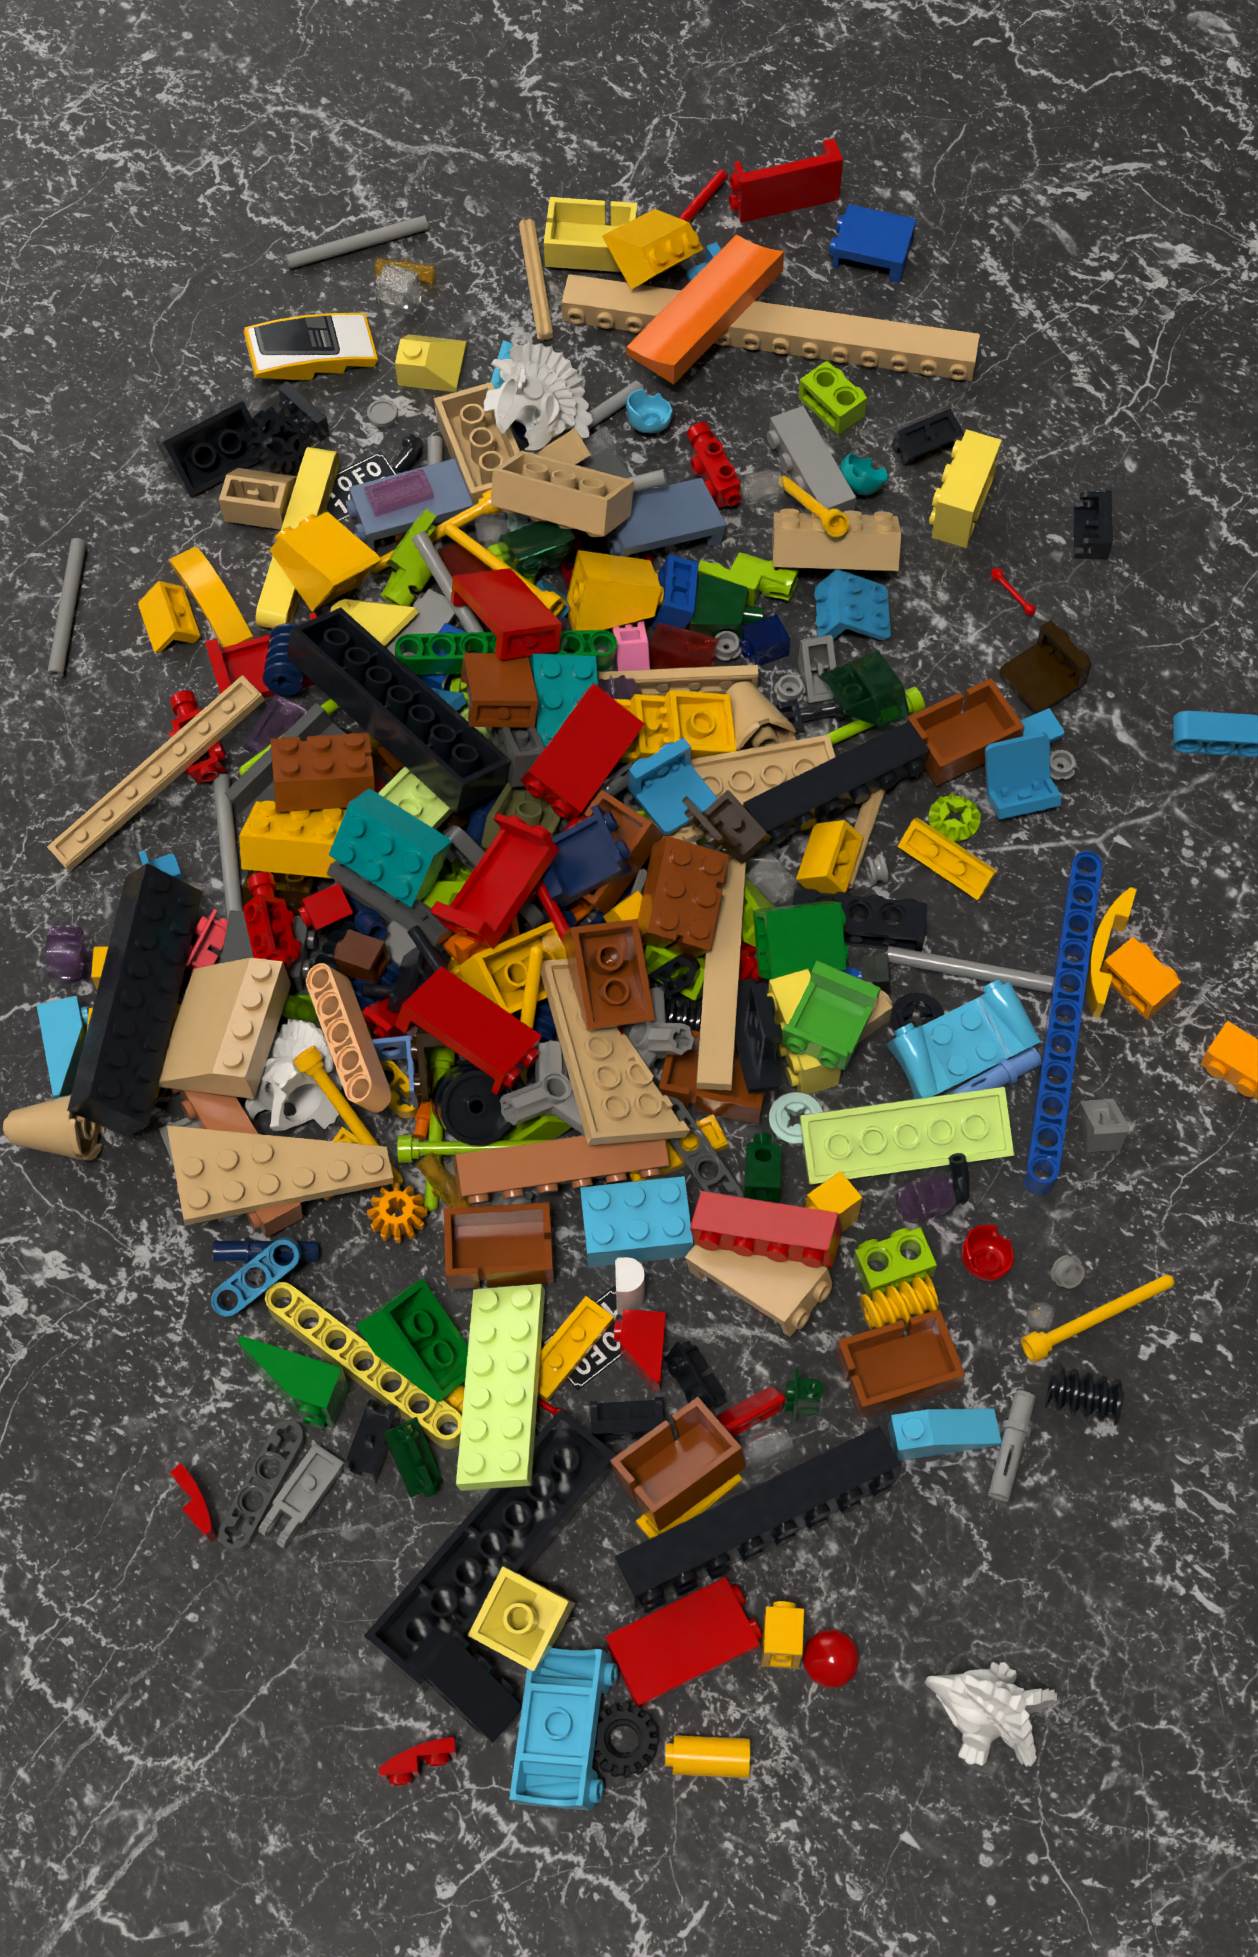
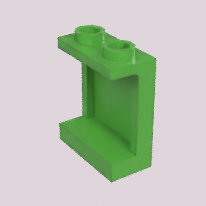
M816 961L811 971L809 984L789 1024H786L782 1031V1044L795 1054L803 1055L805 1053L816 1058L825 1067L831 1069L837 1067L845 1071L878 1002L880 987Z

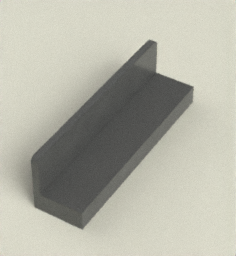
M315 703L281 738L300 737V741H307L309 736L341 735L346 733L332 722L327 712L319 704ZM271 747L224 793L233 806L246 818H248L256 801L275 802Z
M336 860L330 864L327 875L335 880L334 884L339 883L345 893L358 900L364 906L377 911L379 916L389 923L394 920L407 930L419 925L432 946L444 953L443 941H448L453 932L441 925L429 912L431 910L429 906L419 901L411 908Z

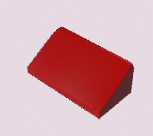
M768 1387L715 1417L734 1438L783 1411L785 1397L775 1388Z

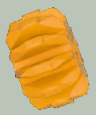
M398 1183L394 1184L393 1191L391 1192L382 1187L380 1189L382 1198L372 1196L370 1201L374 1208L367 1211L368 1218L373 1220L371 1229L373 1232L381 1231V1239L384 1241L394 1235L395 1242L400 1244L402 1241L401 1235L404 1234L413 1240L415 1238L413 1229L423 1230L425 1225L421 1219L428 1215L427 1208L422 1206L424 1203L423 1196L420 1194L414 1195V1189L410 1185L403 1192ZM399 1209L400 1213L403 1211V1215L396 1217L395 1213L392 1215V1212Z

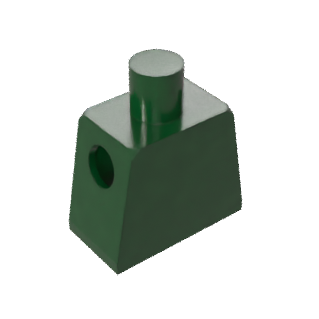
M700 574L695 597L694 614L690 621V641H714L715 636L722 631H731L741 639L744 624L762 627L764 608L747 605L748 589L745 586L706 574Z
M756 1133L753 1136V1142L746 1144L743 1198L779 1203L781 1145L774 1143V1137L770 1133Z

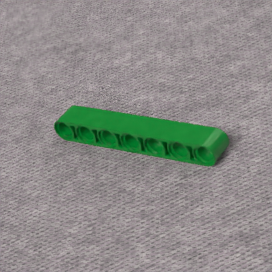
M606 630L561 631L558 652L547 654L596 656L597 671L607 670L614 663L617 640L611 632ZM493 632L405 634L399 637L395 643V656L416 675L461 674L463 653L469 651L495 653L497 637ZM603 648L608 652L602 653L598 652L596 649ZM564 649H572L576 652L567 653L564 651ZM442 651L447 653V655L438 656L435 653ZM406 652H412L416 655L412 657H407L403 654Z

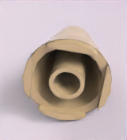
M737 682L727 690L726 694H730L737 751L797 740L793 724L751 682Z
M71 1095L11 1111L4 1120L3 1132L13 1145L90 1161L96 1158L101 1151L102 1144H97L98 1133H104L105 1127L67 1111Z

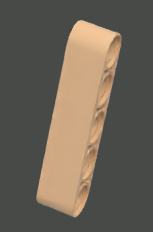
M324 963L314 965L307 974L306 986L348 1100L373 1113L383 1111L390 1102L391 1090L351 982L347 976Z

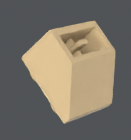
M237 468L226 474L219 498L224 521L281 530L297 476Z

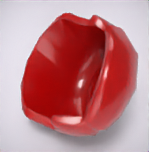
M977 1225L968 1232L961 1247V1261L970 1274L981 1281H999L1010 1272L1015 1259L1011 1240L1003 1238L998 1233V1227L995 1225Z
M821 1629L810 1637L805 1644L803 1651L804 1669L814 1683L824 1688H840L851 1681L857 1672L859 1651L856 1643L848 1634L838 1629Z

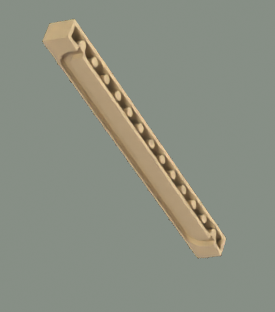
M568 274L562 298V321L640 333L681 290L640 285L631 290L626 282ZM754 301L714 344L803 356L809 359L830 360L837 363L857 364L865 367H878L898 372L905 371L926 376L972 381L980 334Z

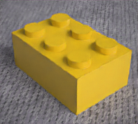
M256 801L239 835L241 869L331 878L327 875L330 864L336 861V859L329 856V852L346 810L332 808L276 812L274 801Z

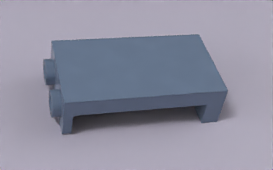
M455 458L349 487L350 500L346 501L350 518H356L358 522L355 525L357 537L362 542H365L373 551H375V540L407 532L419 514L425 509L436 515V518L431 523L436 524L447 521L474 506ZM475 520L467 523L463 527L475 524Z
M698 478L633 493L631 516L604 537L607 541L610 555L628 557L631 554L703 537L709 547L719 545L726 528V523L703 479Z

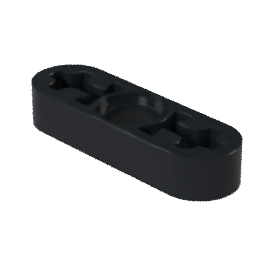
M680 954L648 974V982L652 978L661 980L665 987L664 998L666 1000L699 977L700 964L694 956ZM687 965L689 971L686 975L683 974L675 980L671 978L670 974L678 970L680 966Z

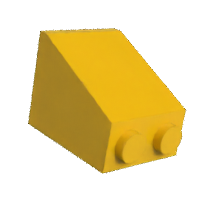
M328 512L318 517L314 514L309 515L295 529H292L290 526L284 528L275 536L277 540L269 550L312 612L359 587L381 561L378 554Z
M578 550L566 598L570 607L567 615L572 630H605L654 617L657 605L660 606L663 602L664 588L660 586L658 573L654 571L650 560Z

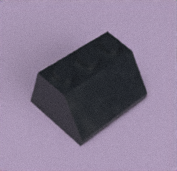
M233 399L155 439L168 467L189 497H193L225 480L226 474L237 468L246 469L262 461L260 457L257 459L252 458L255 453L254 448H247V444L252 439L245 436V432L250 429L247 424L252 420V417L243 400Z

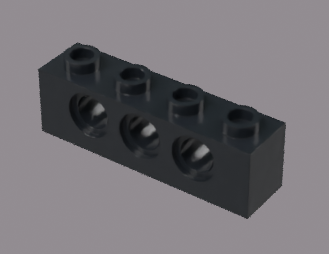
M815 889L794 890L792 905L820 901L841 902V908L844 910L846 917L843 934L847 946L888 950L889 946L922 952L925 938L927 903L918 902L911 898L892 900L885 899L879 895L861 897L853 896L847 892L830 894L820 893ZM861 916L865 920L862 922H857L851 919V917ZM894 919L898 924L889 925L884 920Z

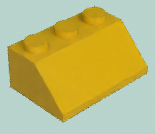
M653 209L602 236L631 290L703 250L699 237L689 222L657 209Z
M549 922L496 945L494 949L488 948L474 954L459 965L458 968L469 986L512 1014L522 1009L530 949L533 946H540L543 949V960L567 958L565 947L552 922ZM541 974L537 1002L547 998Z

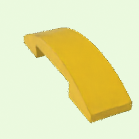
M196 546L168 559L183 585H186L210 623L211 630L222 648L253 639L249 627L212 565Z
M1130 887L1122 893L1108 909L1097 930L1090 951L1086 992L1093 1017L1100 1018L1113 976L1100 972L1111 929L1124 932L1137 889Z

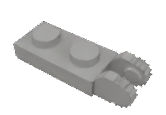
M314 1444L272 1502L273 1507L262 1521L258 1532L264 1536L268 1535L278 1523L282 1513L286 1514L291 1520L277 1539V1545L285 1549L298 1533L300 1526H304L343 1471L344 1462L319 1445Z

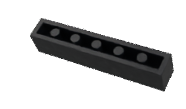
M908 721L743 802V806L772 837L761 849L770 844H780L788 835L798 830L806 831L816 821L826 816L829 818L834 817L844 807L854 802L860 804L867 800L872 793L880 789L888 790L896 785L899 780L907 776L914 777L920 774L926 767L930 749Z

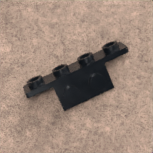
M753 979L738 980L735 1046L748 1093L776 1091L782 1088V1081L775 1059L777 1045L781 1044L783 1040L782 1028L780 1023H775L774 1021L775 1003L773 997L767 996L764 983L755 984Z

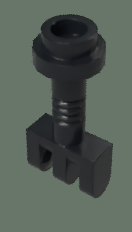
M839 694L832 696L833 702L811 708L799 709L797 699L781 702L776 705V708L793 724L796 731L795 734L804 733V721L836 715L837 720H842L844 716L850 715L846 696L840 697Z

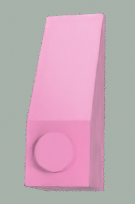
M639 620L611 628V633L617 640L615 654L617 671L650 670L648 639L644 621Z

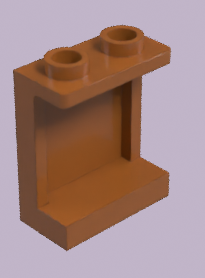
M463 653L461 681L466 683L469 697V727L534 728L538 699L529 657L500 661L495 653Z

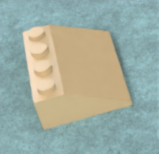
M246 958L195 968L193 970L166 1048L158 1087L250 1099L255 1098L291 986L283 961Z

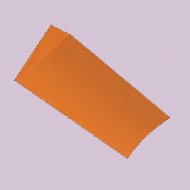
M736 234L626 347V355L670 383L675 384L783 272L784 251L759 246Z

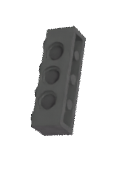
M485 727L491 742L512 760L507 777L510 786L525 787L520 779L544 749L536 728Z

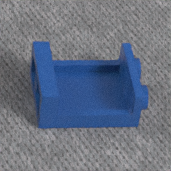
M848 204L845 215H839L836 233H839L838 237H832L829 255L833 256L832 267L838 268L840 260L843 258L889 268V281L900 283L913 243L916 219Z

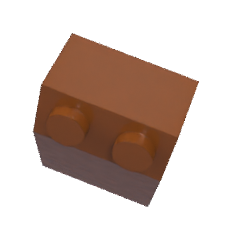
M638 919L571 927L563 935L568 969L586 1030L654 1021L655 1016Z

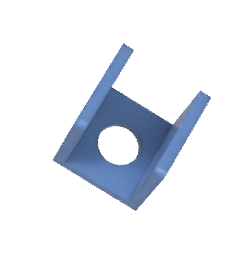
M411 1035L372 1039L380 1061L407 1058L413 1107H419L418 1095L414 1093L413 1074H415L416 1064L415 1060L412 1061ZM387 1047H397V1048H398V1049L392 1050V1051L382 1050V1049L387 1048Z

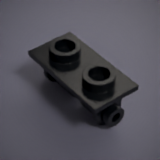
M679 1341L676 1342L664 1360L672 1377L676 1378L685 1393L687 1403L699 1397L709 1410L712 1406L714 1409H717L727 1402L724 1398L726 1392L719 1384L715 1375L711 1373L702 1377L700 1374L706 1371L709 1366L697 1345H692L690 1341L680 1344Z

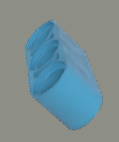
M1201 711L1179 712L1173 717V748L1178 752L1190 754L1258 757V715Z
M280 1237L217 1287L211 1297V1305L214 1311L219 1315L227 1317L233 1316L295 1267L301 1257L299 1243L290 1237ZM287 1245L292 1248L294 1252L293 1260L289 1263L278 1261L275 1256L276 1247ZM253 1267L261 1268L266 1274L265 1283L261 1285L250 1283L247 1278L248 1270ZM223 1290L235 1292L238 1297L237 1305L230 1308L222 1305L219 1299L220 1292Z

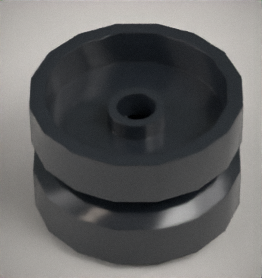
M461 1064L447 1070L437 1081L432 1093V1112L437 1123L456 1140L468 1145H486L499 1139L510 1128L511 1123L506 1122L501 1113L500 1099L503 1095L511 1093V1088L509 1089L505 1086L496 1095L491 1092L495 1083L494 1078L474 1064ZM477 1100L478 1102L473 1104L474 1109L470 1110L471 1102Z

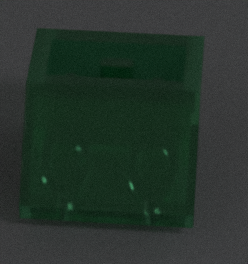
M539 521L500 535L498 548L504 562L527 579L536 575L538 570L549 566L553 569L564 565L570 557L575 537L570 529H563L557 523Z
M880 651L865 655L858 660L835 667L833 670L821 674L823 682L845 715L879 727L910 715L904 685Z

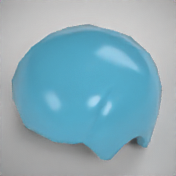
M642 388L630 393L626 400L628 422L639 432H661L669 426L673 418L671 404L662 398L660 393H657L655 396H649Z

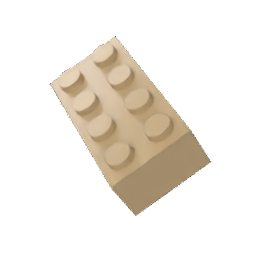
M492 382L434 398L438 426L451 459L455 458L473 505L479 503L478 499L483 497L482 493L492 489L493 469L520 452L510 426L502 434L496 426L495 411L489 413L483 411L487 391L495 389Z
M521 450L493 469L490 505L502 508V511L506 513L528 515L534 521H550L557 523L563 529H578L586 531L592 537H603L631 516L634 481Z
M782 509L780 513L774 512L772 536L773 567L899 571L901 531L898 516H893L892 513L884 511L875 512L874 515H861V512L853 510L844 511L843 513L849 519V528L842 536L832 537L822 529L821 519L812 512L811 514L799 513L796 509Z

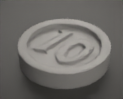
M386 399L372 402L367 409L368 419L376 427H388L398 417L396 405Z

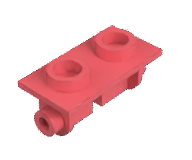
M214 909L208 918L202 915L193 932L198 936L193 946L190 945L185 970L187 968L193 972L195 968L214 965L218 955L207 949L210 946L221 951L224 946L228 924L227 919H214L217 910Z

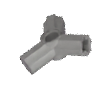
M657 988L650 989L655 1020L634 1024L629 1033L630 1042L649 1070L657 1058L663 1059L667 1055H682L685 1051L691 1050L695 1039L690 1032L689 1026L682 1023H666L664 992Z
M550 1040L545 1043H539L537 1050L540 1051V1055L535 1061L536 1083L503 1095L500 1099L501 1113L506 1122H510L514 1126L540 1115H555L585 1135L571 1082L567 1077V1068L560 1042Z

